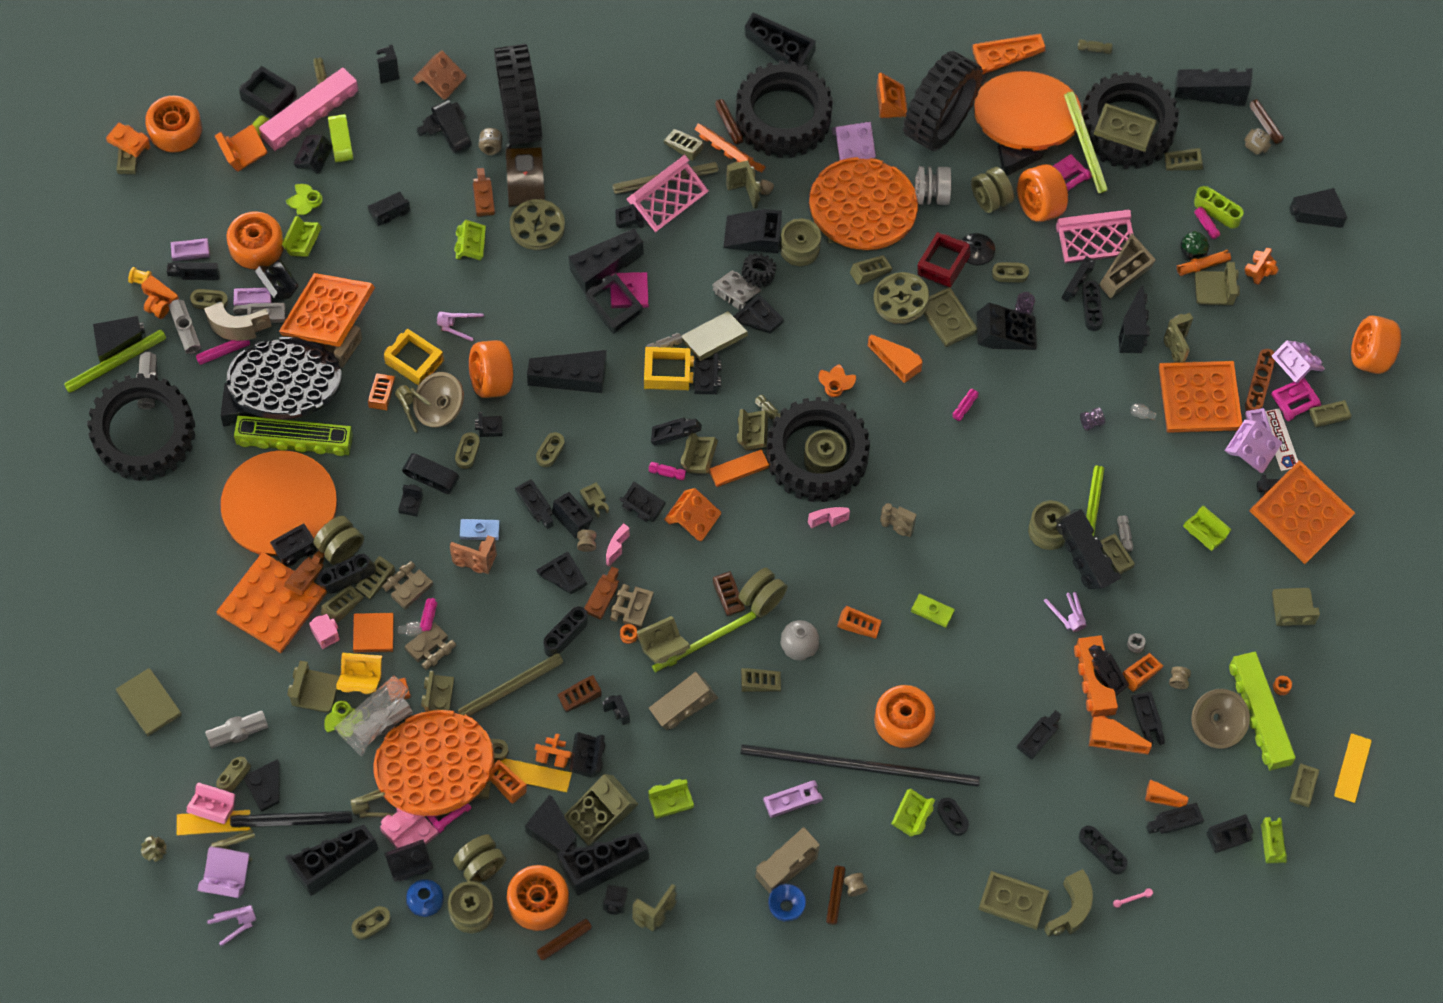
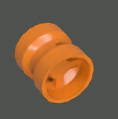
M152 294L145 301L143 309L148 313H154L155 317L163 319L169 311L168 305L170 303L164 300L160 301L159 297Z

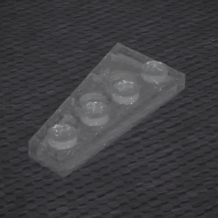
M392 676L376 692L334 727L335 731L362 757L366 752L365 749L375 739L377 732L388 721L389 715L395 711L407 694V687L395 676Z

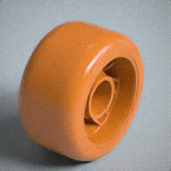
M181 96L160 98L150 106L146 113L145 124L149 138L156 147L163 151H185L191 148L201 136L202 122L199 111L195 104L187 98Z
M1046 164L1027 169L1020 175L1017 183L1018 199L1024 213L1030 219L1036 222H1043L1057 218L1065 212L1068 205V190L1063 176L1055 167Z
M244 213L238 216L228 228L227 244L229 252L234 261L244 268L256 270L259 266H271L280 258L284 247L282 243L284 239L281 227L272 216L266 213Z
M1373 315L1365 318L1358 326L1352 341L1351 359L1354 366L1374 374H1383L1388 371L1394 364L1401 345L1399 325L1393 320Z
M502 341L477 342L470 350V380L475 393L479 397H502L507 395L512 388V358L507 345Z
M900 685L890 688L880 697L874 716L876 730L884 741L895 747L911 748L923 743L930 735L935 721V708L932 700L924 691L914 686Z
M543 865L526 867L519 871L509 883L507 890L508 909L513 919L526 929L534 931L550 929L564 918L568 910L569 891L567 884L560 873L550 867ZM537 897L543 899L541 902H534L533 900Z

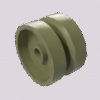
M995 166L987 170L985 174L981 173L974 176L971 180L974 197L986 213H991L999 209L1000 206L1004 207L1014 200L1011 183L1004 171L999 167Z
M800 218L791 220L783 227L780 239V252L784 260L796 266H806L813 263L820 252L821 232L818 226L810 220Z
M820 430L810 435L805 443L804 465L807 471L824 474L845 465L847 448L844 438L831 430Z
M1050 500L1042 502L1035 507L1029 522L1028 533L1036 546L1046 550H1054L1064 545L1065 540L1057 531L1055 519L1070 512L1066 505Z
M338 516L330 520L319 530L314 539V546L321 553H324L325 558L332 565H336L351 558L360 549L364 536L358 529L353 528L352 522L347 517Z
M763 568L748 580L738 598L744 605H752V612L760 618L767 615L779 604L786 594L788 586L781 579H775V574L770 569Z
M486 834L473 839L463 846L454 856L453 862L459 870L464 871L463 876L467 882L481 883L492 877L503 867L506 857L500 849H495V841L490 835Z
M474 881L463 882L454 887L449 894L447 903L451 922L457 929L472 934L481 932L489 926L493 920L494 906L492 895L486 886Z

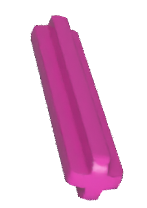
M250 340L228 341L197 354L196 359L202 365L250 345Z

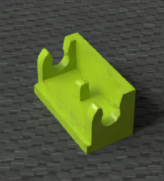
M1265 817L1261 824L1266 863H1286L1287 855L1283 838L1282 819L1278 818L1277 821H1271V817Z

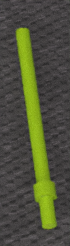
M751 611L694 642L684 654L670 657L664 663L652 665L654 672L656 673L667 666L675 665L683 657L755 619L756 615Z

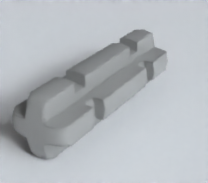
M676 333L671 338L668 336L656 341L655 344H648L647 347L671 348L673 344H681L682 337L679 333Z
M1126 515L1119 516L1117 523L1120 539L1126 551L1131 552L1133 550V542L1131 541L1132 536L1130 526L1128 525V517Z

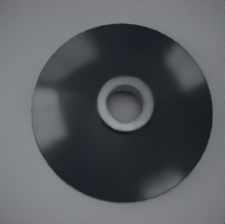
M972 233L962 239L970 244L971 255L967 263L984 265L994 257L995 245L988 236Z

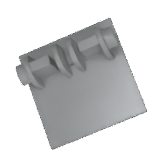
M733 270L712 285L714 286L713 291L715 295H718L724 301L728 300V303H732L738 310L747 305L745 302L762 289L756 285L752 286V282L748 284L746 282L747 279L744 280L739 273Z

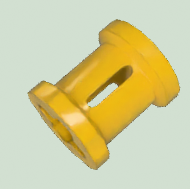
M132 267L129 272L128 282L131 284L134 282L142 284L150 275L152 276L151 271L143 272L137 270L136 267Z

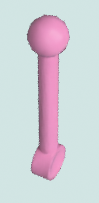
M1146 889L1144 893L1126 898L1121 901L1115 900L1113 902L1114 907L1119 908L1122 904H1125L1127 902L1145 896L1149 898L1152 896L1153 891L1151 889Z

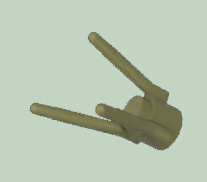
M403 385L395 391V395L400 401L414 432L417 433L418 430L408 405L413 402L414 396L428 406H431V403L418 394L414 388L409 389L408 386Z
M379 789L351 799L353 814H359L360 818L386 817L387 815L393 816L395 813L366 812V810H370L369 801L385 796V793H381Z
M251 829L227 839L211 843V847L231 850L230 845L254 838L255 834H251L253 833Z

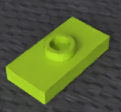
M919 593L911 612L946 628L955 609Z

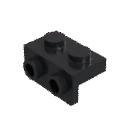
M323 134L307 135L293 165L297 169L311 168L316 174H320L332 149V144Z
M636 482L632 483L624 497L619 498V501L623 503L622 507L630 512L635 510L639 513L637 517L645 522L648 520L654 522L666 504L665 501Z
M577 732L574 737L569 771L590 778L599 773L603 766L601 758L606 746L604 742L605 736L593 737Z

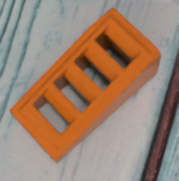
M151 275L141 284L144 294L148 296L153 294L159 297L160 301L164 300L171 304L172 301L179 299L175 292Z
M376 373L368 399L369 408L388 410L395 376ZM379 380H387L389 383L379 382ZM378 385L387 386V388H380Z
M846 606L841 612L837 627L876 638L882 620ZM855 619H858L857 624H854ZM865 621V626L861 627L862 622ZM870 623L874 624L872 631L868 630Z
M1151 653L1147 654L1123 672L1129 684L1127 687L1132 692L1136 691L1159 672L1163 665ZM1146 662H1148V663L1153 667V669H1151V668L1146 664Z
M500 760L494 763L489 780L513 804L526 793L527 784ZM500 769L501 772L495 776L494 773Z
M1150 780L1145 800L1179 808L1187 805L1189 797Z

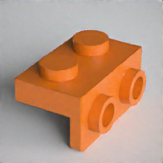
M119 122L106 137L108 143L136 158L144 148L147 150L151 148L149 138L144 133H138L129 125H123Z

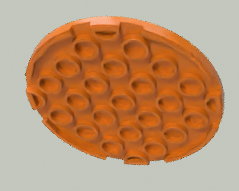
M1029 71L1002 74L986 82L978 91L977 98H975L974 116L976 122L980 124L987 136L1002 145L1019 150L1022 148H1031L1033 151L1044 150L1050 146H1058L1066 142L1076 132L1064 97L1066 93L1073 91L1066 84L1051 76ZM1076 96V99H1077L1079 108H1080V110H1081V105H1080L1079 99H1078V97Z
M858 157L837 161L826 167L819 174L815 182H813L809 197L812 218L827 237L843 246L858 250H875L893 245L908 234L915 223L918 212L915 189L906 175L896 167H891L883 163L884 161L874 158L858 159Z
M270 451L245 461L231 474L221 496V514L228 532L242 547L260 555L262 552L269 556L277 555L270 541L303 523L315 539L319 530L335 518L337 510L336 490L329 473L314 459L293 451Z
M450 710L426 711L405 719V722L397 727H393L383 738L384 741L380 748L377 749L374 758V777L380 792L385 793L383 797L397 809L420 816L441 815L468 804L486 786L494 766L493 746L487 732L473 718Z

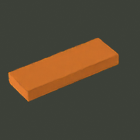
M761 449L712 467L709 472L716 487L767 469L769 468V463Z

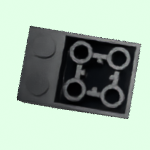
M761 209L728 215L723 248L778 253L782 211Z
M1144 286L1140 287L1123 319L1118 336L1119 353H1142L1143 347L1147 345V337L1150 336V326H1147L1146 323L1149 318V311L1145 309L1148 297L1147 293H1144Z
M989 302L977 312L978 345L992 349L1036 350L1035 316Z

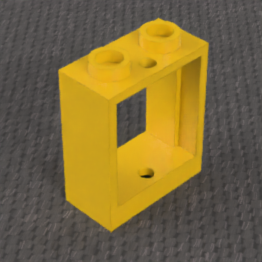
M408 328L404 333H400L396 342L384 352L385 364L418 386L444 362L443 351ZM409 341L430 354L417 371L395 357Z
M645 347L644 389L689 390V383H693V372H690V367H694V356H690V348ZM653 359L685 360V377L652 376Z

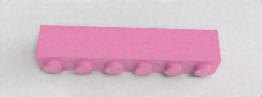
M341 68L259 127L261 138L274 151L284 147L288 141L299 136L303 130L311 127L321 117H325L335 107H339L349 97H353L358 91L357 80L344 68Z

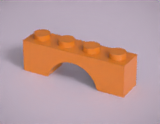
M1102 635L1079 638L1077 645L1074 646V653L1080 662L1078 664V671L1084 680L1082 682L1083 693H1087V711H1091L1092 718L1115 715L1118 705L1114 689L1103 686L1097 680L1091 661L1094 658L1088 650L1094 644L1100 645L1102 650H1105Z

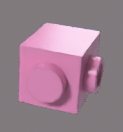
M327 614L317 616L309 623L311 632L322 649L340 640L337 631L339 629L334 619L330 620Z

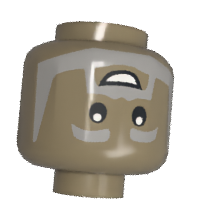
M487 128L481 131L479 136L480 150L487 155H494L500 152L503 140L501 132L494 128Z
M1260 128L1252 129L1244 139L1246 142L1245 147L1256 155L1261 154V152L1266 153L1271 146L1269 143L1271 136Z

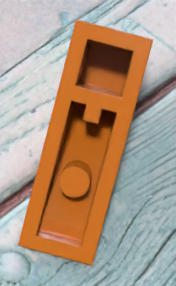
M872 334L869 336L867 346L904 383L921 371L922 359L911 349Z
M1106 716L1093 717L1089 746L1149 754L1152 743L1114 719H1109Z

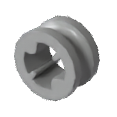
M1138 633L1130 635L1127 642L1128 649L1133 653L1142 652L1146 642L1145 638ZM1133 640L1140 642V645L1133 644Z

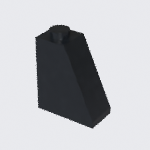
M1000 143L997 146L1001 169L1006 176L1042 159L1044 151L1047 150L1033 151L1031 148L1019 150Z
M1334 188L1294 197L1289 207L1290 213L1295 217L1296 222L1342 228L1347 220V215Z
M138 316L93 324L100 363L143 339L142 334L145 333V327L143 322L140 323Z
M549 795L527 822L525 831L556 854L563 851L564 853L574 851L577 848L576 836L554 798Z

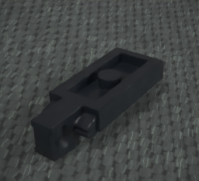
M458 102L453 103L452 106L460 121L464 120L466 116ZM433 114L427 116L422 121L424 125L416 130L419 137L426 133L433 135L441 131Z
M1088 256L1085 257L1062 296L1063 300L1068 302L1071 296H1076L1080 289L1077 287L1078 284L1084 283L1088 276L1086 272H1092L1095 260Z
M172 262L167 264V276L182 277V280H219L220 278L217 263Z
M683 417L653 426L651 443L656 446L690 436L691 433L701 431L702 424L696 418L691 420Z
M530 479L517 486L515 492L532 517L537 522L542 521L546 529L553 527L554 521L551 518V515H553L551 506L533 480Z
M1092 645L1088 650L1094 658L1091 660L1105 687L1114 689L1115 696H1117L1129 684L1113 656L1106 650H1102L1100 645Z
M1055 710L1049 718L1046 716L1041 717L1016 748L1033 760L1059 728L1057 723L1061 719V714Z
M1192 803L1161 812L1158 816L1154 817V821L1148 822L1146 828L1149 834L1158 831L1161 834H1167L1202 824L1204 819L1198 804Z

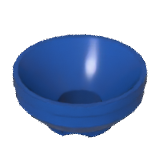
M427 879L413 883L408 889L406 902L410 911L422 917H428L437 913L444 901V895L440 886L436 882ZM423 889H427L430 892L429 898L425 900L418 897V893Z
M782 884L772 890L768 905L771 913L777 919L793 921L803 913L806 899L798 887L791 884ZM789 901L793 908L790 911H783L780 906L781 903Z

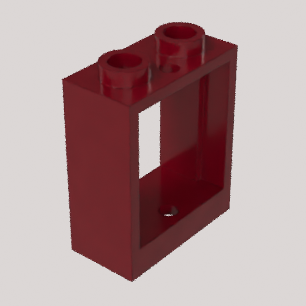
M937 232L917 264L918 275L951 288L971 255L970 244L963 240L954 239L947 234ZM939 246L960 253L950 270L929 263Z

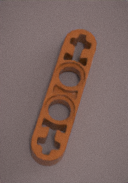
M1263 349L1259 353L1245 403L1247 411L1262 409L1275 363L1272 357L1275 352L1271 349ZM1265 356H1269L1267 365L1263 364ZM1264 370L1267 372L1268 375L1266 377H1261L1258 374V371ZM1256 385L1261 386L1263 391L1256 392L1253 387ZM1254 398H1258L1256 407L1252 406Z

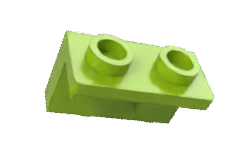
M465 220L461 226L457 227L456 236L458 238L454 247L456 259L460 260L463 255L477 260L483 258L485 225Z

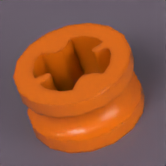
M632 624L622 626L620 629L621 640L626 644L634 643L637 640V628ZM626 631L632 633V637L626 635Z
M1286 676L1277 677L1273 684L1274 692L1281 696L1287 695L1292 688V681ZM1279 684H1286V687L1280 688Z

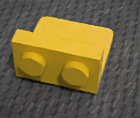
M342 653L341 675L336 684V689L346 693L361 691L363 694H371L376 692L382 675V656Z

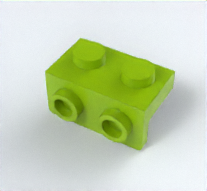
M295 216L282 246L290 256L308 257L322 226L315 222H303L299 216Z
M1201 506L1198 512L1183 525L1190 534L1195 536L1211 551L1221 545L1231 532V528L1205 506Z
M676 779L664 786L656 785L648 791V798L655 819L694 808L687 779Z
M908 789L891 824L909 836L921 834L926 827L927 817L934 810L933 804L935 799H926L914 790Z

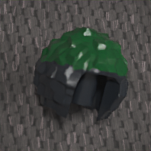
M1196 231L1188 233L1183 237L1180 248L1188 260H1191L1193 256L1201 254L1200 257L1207 256L1210 247L1207 238L1202 233Z

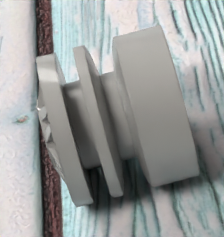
M924 166L918 167V173L915 178V194L918 205H923L924 196H926L927 205H930L932 197H935L937 205L950 204V167H938L936 175L932 174L931 166L927 168V175L924 173Z

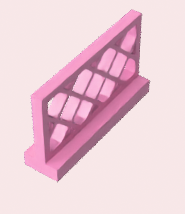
M683 155L627 198L630 205L634 204L654 232L658 231L708 192V189L687 163L689 159L686 155ZM683 169L688 172L689 180L680 179ZM669 180L677 181L676 190L668 189ZM680 182L688 184V192L680 191ZM692 185H697L702 192L700 194L692 193ZM656 190L664 191L663 200L655 198ZM667 192L676 194L675 202L667 201ZM679 194L688 196L687 204L679 203ZM643 200L651 201L650 210L644 209L640 202ZM654 202L663 204L662 212L654 211ZM666 204L675 206L674 214L666 213ZM653 214L662 216L661 224L658 226L653 221Z
M1130 210L1059 218L1056 229L1060 236L1064 262L1084 261L1086 256L1093 260L1117 257L1122 249L1120 247L1121 243L1124 240H1128L1127 235L1130 237L1131 233L1133 234ZM1126 225L1127 233L1123 235L1117 231L1118 226ZM1106 227L1111 233L1105 237L1098 232L1100 228ZM1088 229L1094 234L1088 240L1081 235L1083 230ZM1064 232H1071L1076 236L1070 242L1064 237ZM1113 233L1122 238L1118 245L1109 240ZM1095 235L1104 240L1100 247L1091 242ZM1077 238L1086 242L1082 249L1073 244ZM1107 242L1115 249L1107 253L1101 248ZM1088 244L1097 250L1095 254L1089 255L1084 251ZM1070 247L1079 252L1076 257H1068L1067 251Z

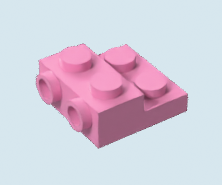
M396 809L398 812L393 816L387 815L381 821V832L396 848L422 839L426 845L438 835V831L425 816L409 814L399 809Z

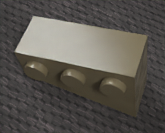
M1131 233L1100 282L1099 287L1112 299L1150 270L1156 259Z
M695 672L650 706L649 709L660 725L668 730L675 728L681 721L717 700L718 696L707 681Z
M803 827L787 843L775 851L767 861H762L756 867L755 877L770 894L777 886L786 884L818 859L819 843Z

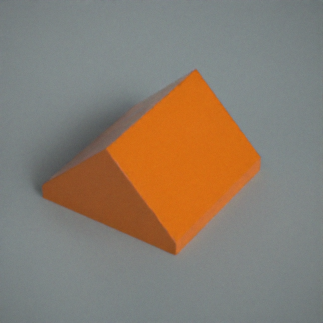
M882 72L879 73L877 96L880 118L906 117L907 105L904 85Z

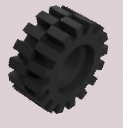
M754 253V255L749 254L743 263L742 278L744 280L747 279L746 282L748 284L752 282V286L758 284V287H761V284H763L765 287L767 283L770 285L775 276L776 263L773 262L772 258L769 259L768 255L764 257L763 253H760V255ZM754 268H759L763 271H757Z

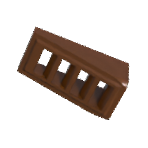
M731 571L713 577V585L726 616L744 611L745 607L738 598L740 593ZM728 588H731V589H732V590H729V591H726V592H723V591H722V590H725V589H728ZM732 595L735 596V597L730 598V599H727V600L725 599L726 597H729V596H732ZM735 602L738 603L737 605L728 608L729 604Z
M591 675L557 694L565 712H568L601 697L602 692L594 675ZM590 685H591L592 688H593V691H592V692H590V690H589V688H588V686H590ZM582 689H584L586 693L585 696H583L581 692ZM575 692L577 693V695H578V697H579L578 700H576V698L574 697L573 693H575ZM568 695L572 701L571 704H569L566 699V696Z

